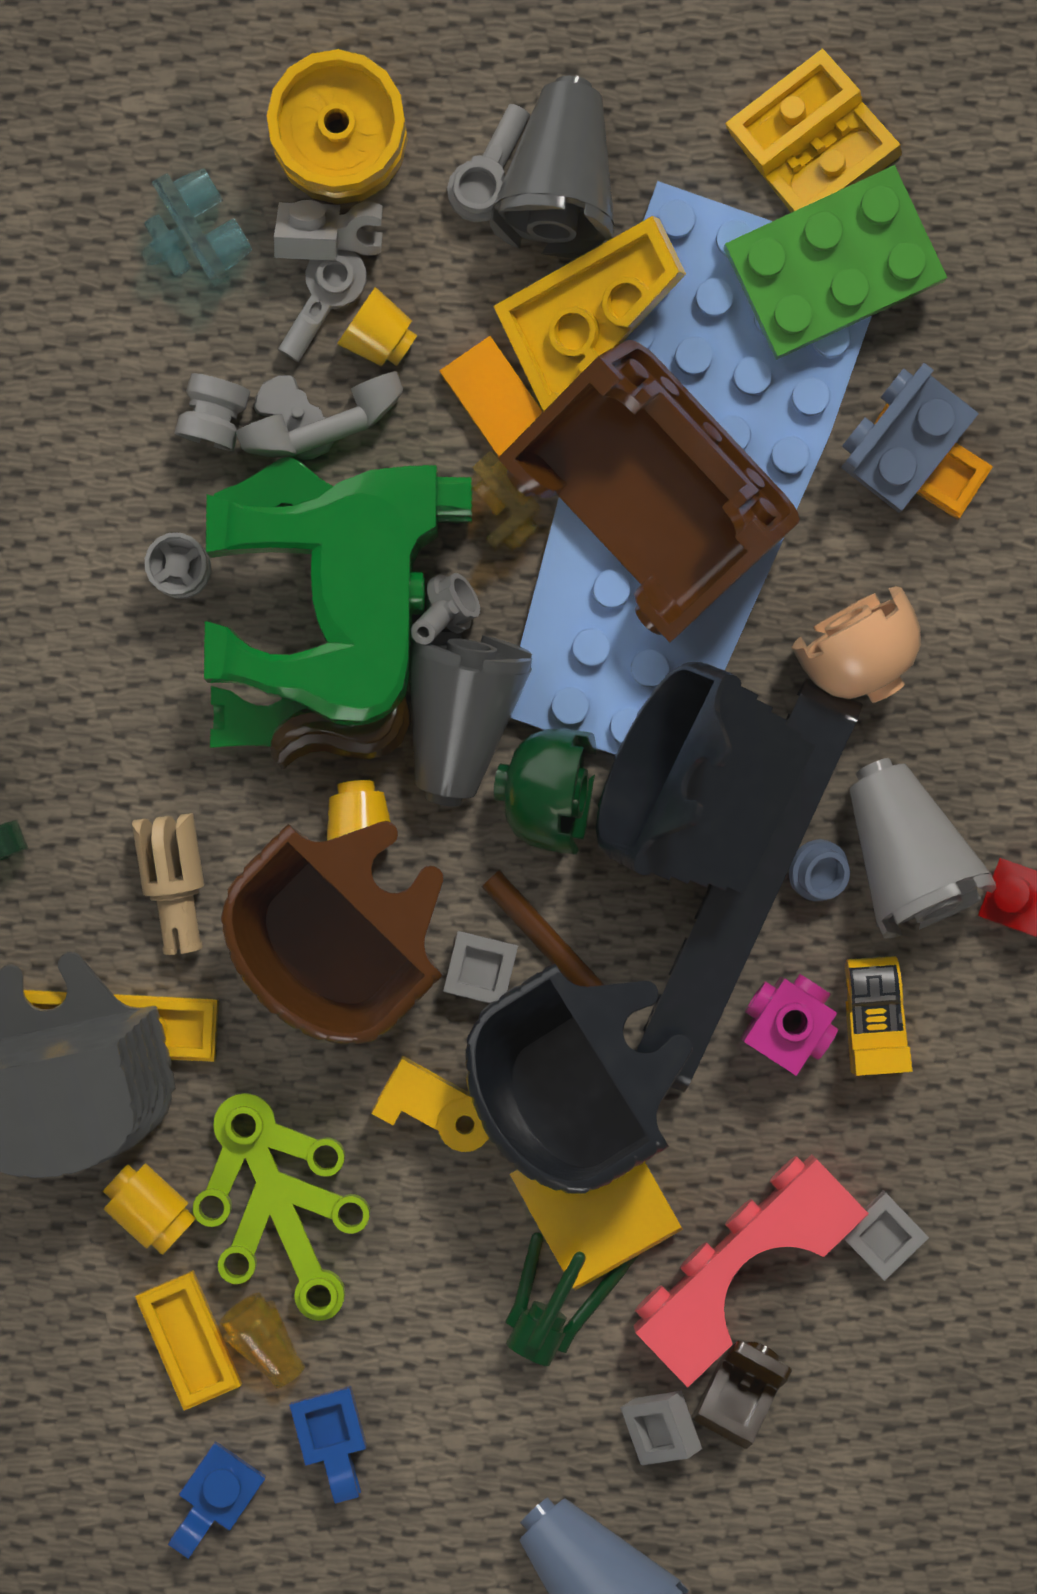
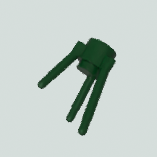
M535 1232L532 1234L515 1303L505 1323L513 1327L506 1342L507 1346L520 1356L534 1363L550 1366L557 1350L567 1353L576 1333L626 1274L638 1256L609 1271L568 1323L563 1326L567 1317L560 1310L578 1277L586 1256L580 1251L574 1254L548 1304L534 1301L531 1308L528 1309L543 1242L541 1233Z

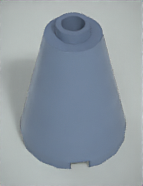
M547 1497L520 1522L527 1532L519 1541L548 1594H688L689 1592L680 1579L566 1498L554 1505Z

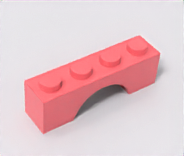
M813 1155L809 1156L804 1162L795 1156L784 1164L770 1180V1183L776 1189L759 1205L752 1199L745 1202L726 1221L725 1226L731 1232L715 1248H712L707 1242L699 1246L680 1266V1269L686 1275L669 1292L660 1285L635 1309V1312L641 1317L634 1324L635 1333L687 1388L733 1345L726 1326L724 1306L728 1287L743 1264L763 1251L779 1247L801 1248L825 1257L869 1214Z

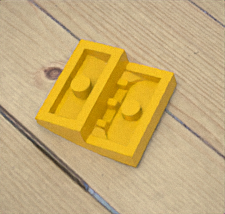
M823 48L725 123L731 136L791 213L882 171L902 155L900 143L862 102L860 89Z
M646 1162L633 1168L630 1172L612 1181L610 1184L588 1191L585 1194L565 1193L562 1190H553L541 1185L536 1180H530L518 1169L510 1173L563 1272L567 1269L576 1252L580 1251L585 1254L586 1260L573 1285L575 1291L683 1230Z

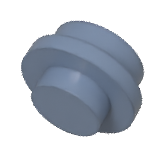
M824 839L812 840L801 846L797 850L789 868V880L793 889L799 895L811 901H823L838 896L845 889L850 878V868L845 852L838 845Z

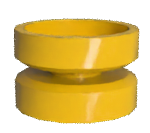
M340 49L311 53L290 66L273 88L266 115L271 145L276 159L289 181L309 197L334 204L363 201L385 188L402 166L408 137L401 94L387 71L365 55ZM340 119L342 125L346 128L341 133H332L328 124Z

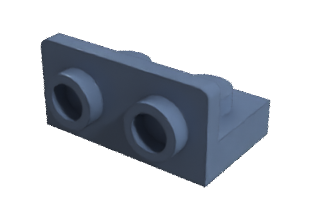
M926 363L922 364L914 376L903 368L880 397L890 406L877 423L873 424L865 417L842 445L851 455L841 468L898 513L905 508L979 414L933 378L931 373L934 370Z

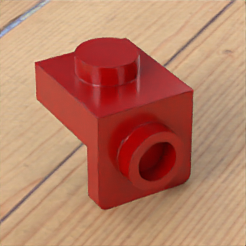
M999 858L993 874L996 889L992 893L986 892L978 916L1037 938V871Z

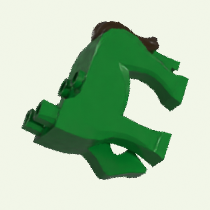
M284 457L237 485L227 487L215 493L214 496L207 494L206 553L210 558L270 552L312 554V600L321 633L326 641L324 645L291 655L269 654L252 648L231 628L205 621L204 680L207 683H234L261 691L269 696L282 697L280 701L271 705H255L243 700L230 690L211 686V705H213L214 720L213 728H210V748L242 745L270 747L273 760L278 763L281 769H285L297 758L311 752L326 751L345 757L372 759L389 755L403 742L409 727L410 715L406 693L410 678V645L413 615H423L425 613V578H423V572H413V564L421 548L438 537V523L472 524V477H439L437 465L402 466L369 470L332 486L298 460Z

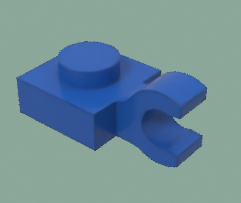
M348 1386L291 1402L289 1405L305 1466L324 1461L335 1504L359 1497L361 1488L350 1453L366 1449L367 1443L352 1387Z
M215 1441L179 1493V1496L192 1504L193 1507L171 1537L168 1545L189 1559L214 1520L230 1531L264 1482L266 1476Z

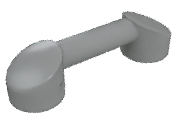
M394 371L354 386L351 388V392L357 407L295 430L288 431L282 414L273 415L246 425L235 431L241 448L245 452L254 455L278 458L294 457L370 429L392 408L403 393V386L398 373Z

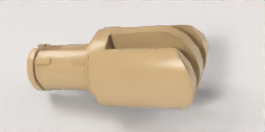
M181 814L177 819V823L172 816L156 817L153 825L149 819L133 820L132 827L143 895L150 896V900L157 901L164 945L162 948L163 954L175 955L178 949H180L181 954L202 949L203 943L200 940L194 895L198 894L199 888L204 886L194 814Z

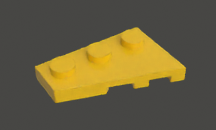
M654 216L647 218L493 306L543 412L599 355L623 343L686 275L659 218Z

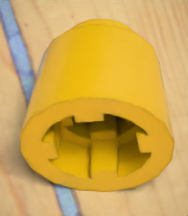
M374 287L339 339L337 345L379 366H382L386 360L397 366L417 335L408 329L412 320L379 289Z
M355 780L337 784L338 794L329 797L327 841L382 821L391 822L384 792L375 791L374 781Z

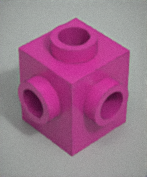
M801 974L798 975L794 983L781 976L774 986L764 981L745 1010V1013L753 1018L740 1039L797 1076L810 1055L817 1060L824 1055L838 1032V1028L831 1024L837 1012L825 1005L831 994ZM791 1010H798L801 1016L799 1026L792 1031H785L783 1027L785 1014Z

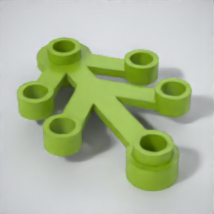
M241 1093L231 1096L219 1106L214 1117V1133L222 1145V1150L207 1189L203 1190L194 1200L193 1214L196 1220L204 1226L215 1227L221 1225L229 1217L232 1210V1202L228 1195L245 1158L256 1184L233 1243L224 1250L218 1260V1271L221 1277L231 1284H241L251 1278L257 1266L255 1252L271 1215L299 1279L294 1296L297 1308L309 1319L316 1321L330 1319L339 1312L345 1299L344 1284L337 1274L330 1270L322 1269L294 1205L332 1219L334 1225L340 1231L348 1234H354L364 1229L370 1218V1207L367 1201L359 1195L348 1194L341 1196L280 1172L269 1148L307 1160L309 1168L315 1174L324 1177L332 1176L341 1169L345 1161V1150L336 1139L329 1137L316 1139L277 1124L271 1106L257 1095ZM245 1113L253 1117L256 1129L252 1135L244 1137L235 1132L233 1120L238 1114ZM327 1145L336 1150L338 1154L336 1165L331 1168H322L317 1164L314 1154L320 1146ZM216 1196L222 1201L224 1211L220 1217L209 1218L204 1215L201 1203L205 1197ZM346 1203L359 1205L363 1211L362 1220L355 1225L344 1223L339 1215L341 1206ZM233 1253L244 1255L249 1262L248 1271L242 1275L232 1274L226 1266L227 1257ZM315 1285L325 1286L330 1291L331 1301L323 1307L312 1305L308 1299V1290Z

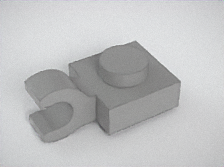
M301 200L295 203L279 202L274 233V258L337 260L338 250L355 251L362 255L379 254L382 249L383 233L367 232L360 227L365 225L381 226L383 206L375 202H362L353 206L348 213L341 215V205L321 204L313 200Z

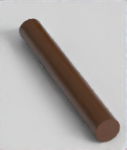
M500 870L481 886L552 964H556L568 981L583 987L605 985Z

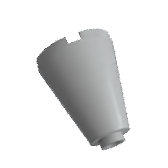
M884 758L856 772L859 781L849 790L876 923L884 939L902 936L903 934L898 924L913 918L916 919L917 923H920V930L969 908L981 901L977 888L991 893L996 889V884L990 871L906 764L892 765L890 758Z

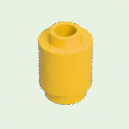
M146 1163L137 1172L127 1164L102 1191L111 1199L103 1210L142 1246L147 1249L152 1245L162 1255L196 1219L185 1208L189 1202Z

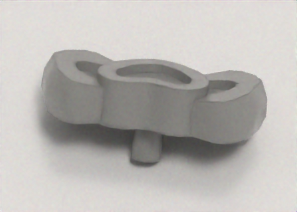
M278 375L263 382L255 397V412L265 417L282 414L288 431L327 418L323 416L319 407L308 402L306 393L299 390L296 379L291 375ZM334 442L299 454L297 458L302 460L315 459L328 453Z

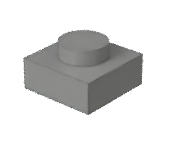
M458 931L443 992L488 1003L499 1000L501 995L508 990L518 945Z
M883 1190L864 1208L869 1214L844 1237V1240L885 1281L929 1237Z
M682 1390L638 1397L620 1407L641 1465L688 1459L702 1449Z

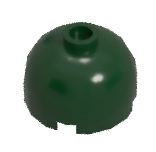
M546 729L529 735L514 751L510 765L499 764L494 782V799L505 802L507 823L514 834L530 846L552 852L577 855L579 849L573 838L584 839L595 775L589 778L588 770L583 769L584 753L596 755V742L593 733L570 729Z

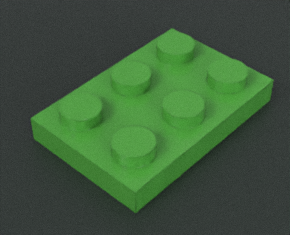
M895 165L725 243L723 248L775 360L945 282L948 278Z

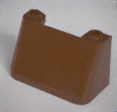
M626 340L599 355L498 457L499 461L508 469L507 476L518 491L531 498L537 495L547 499L557 494L641 584L634 593L637 603L635 612L638 619L651 632L657 635L662 634L669 643L781 541L800 520L796 508L784 492L649 349L634 340Z

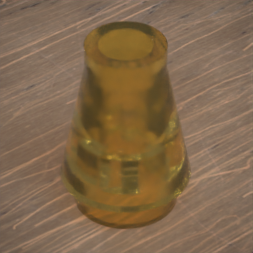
M260 1292L242 1299L221 1318L220 1324L226 1331L224 1340L263 1373L276 1389L293 1381L305 1369V1364L299 1358L275 1302H267Z

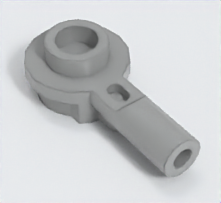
M509 104L483 155L473 156L471 161L458 166L450 176L447 186L448 200L454 212L463 219L473 222L490 220L492 207L505 179L503 168L530 118V114L520 106Z
M338 250L337 260H309L305 275L306 285L311 295L278 348L281 353L296 362L300 361L331 309H339L340 307L350 305L363 294L367 283L366 268L361 257L354 251Z
M453 573L448 577L440 574L430 579L427 584L428 595L424 600L427 611L413 624L411 634L416 642L426 645L431 643L445 627L456 634L469 629L471 620L480 614L479 600L470 583L458 573Z

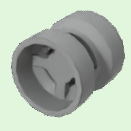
M191 373L186 392L190 397L189 406L193 408V411H186L179 415L174 433L190 441L200 443L201 439L214 442L213 447L234 451L238 438L235 432L237 429L230 421L231 419L236 420L238 413L246 410L251 391L243 386L220 378Z
M167 533L158 537L149 546L144 558L145 572L149 581L162 593L176 599L190 598L199 594L208 584L211 576V560L206 550L193 537L183 533Z

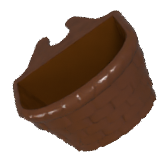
M382 821L324 842L311 841L288 824L262 849V852L258 853L244 867V871L234 879L227 889L228 897L224 902L221 914L222 931L226 946L229 949L230 959L236 971L265 1008L271 1013L276 1014L279 1019L292 1028H298L303 1034L316 1040L325 1039L328 1042L339 1044H361L374 1041L378 1035L385 1033L397 1024V1021L415 1005V1002L419 1001L433 984L443 976L425 951V936L444 880L441 870L435 866L424 867L413 884L405 891L399 893H391L381 889L373 879L372 864L375 857L394 844L398 837L397 828L391 822Z

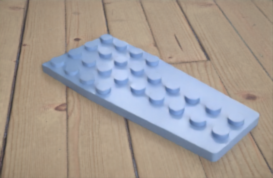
M657 181L644 220L651 216L660 219L686 275L626 340H634L649 349L784 492L797 510L829 439L872 316L775 360L723 249L725 243L772 221ZM559 497L520 647L530 651L532 654V670L510 718L541 730L570 729L591 732L595 737L596 749L616 756L637 713L669 672L687 662H702L723 670L726 669L783 539L680 635L669 643L662 634L657 635L648 630L636 615L635 608L637 603L634 593L641 584Z

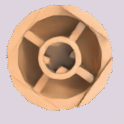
M895 586L889 588L892 600L880 603L874 593L815 625V631L826 634L806 646L802 637H799L794 642L791 648L803 670L815 685L830 695L846 699L857 698L867 694L872 703L893 695L905 685L900 676L914 664L921 646L920 625L915 611L902 587Z

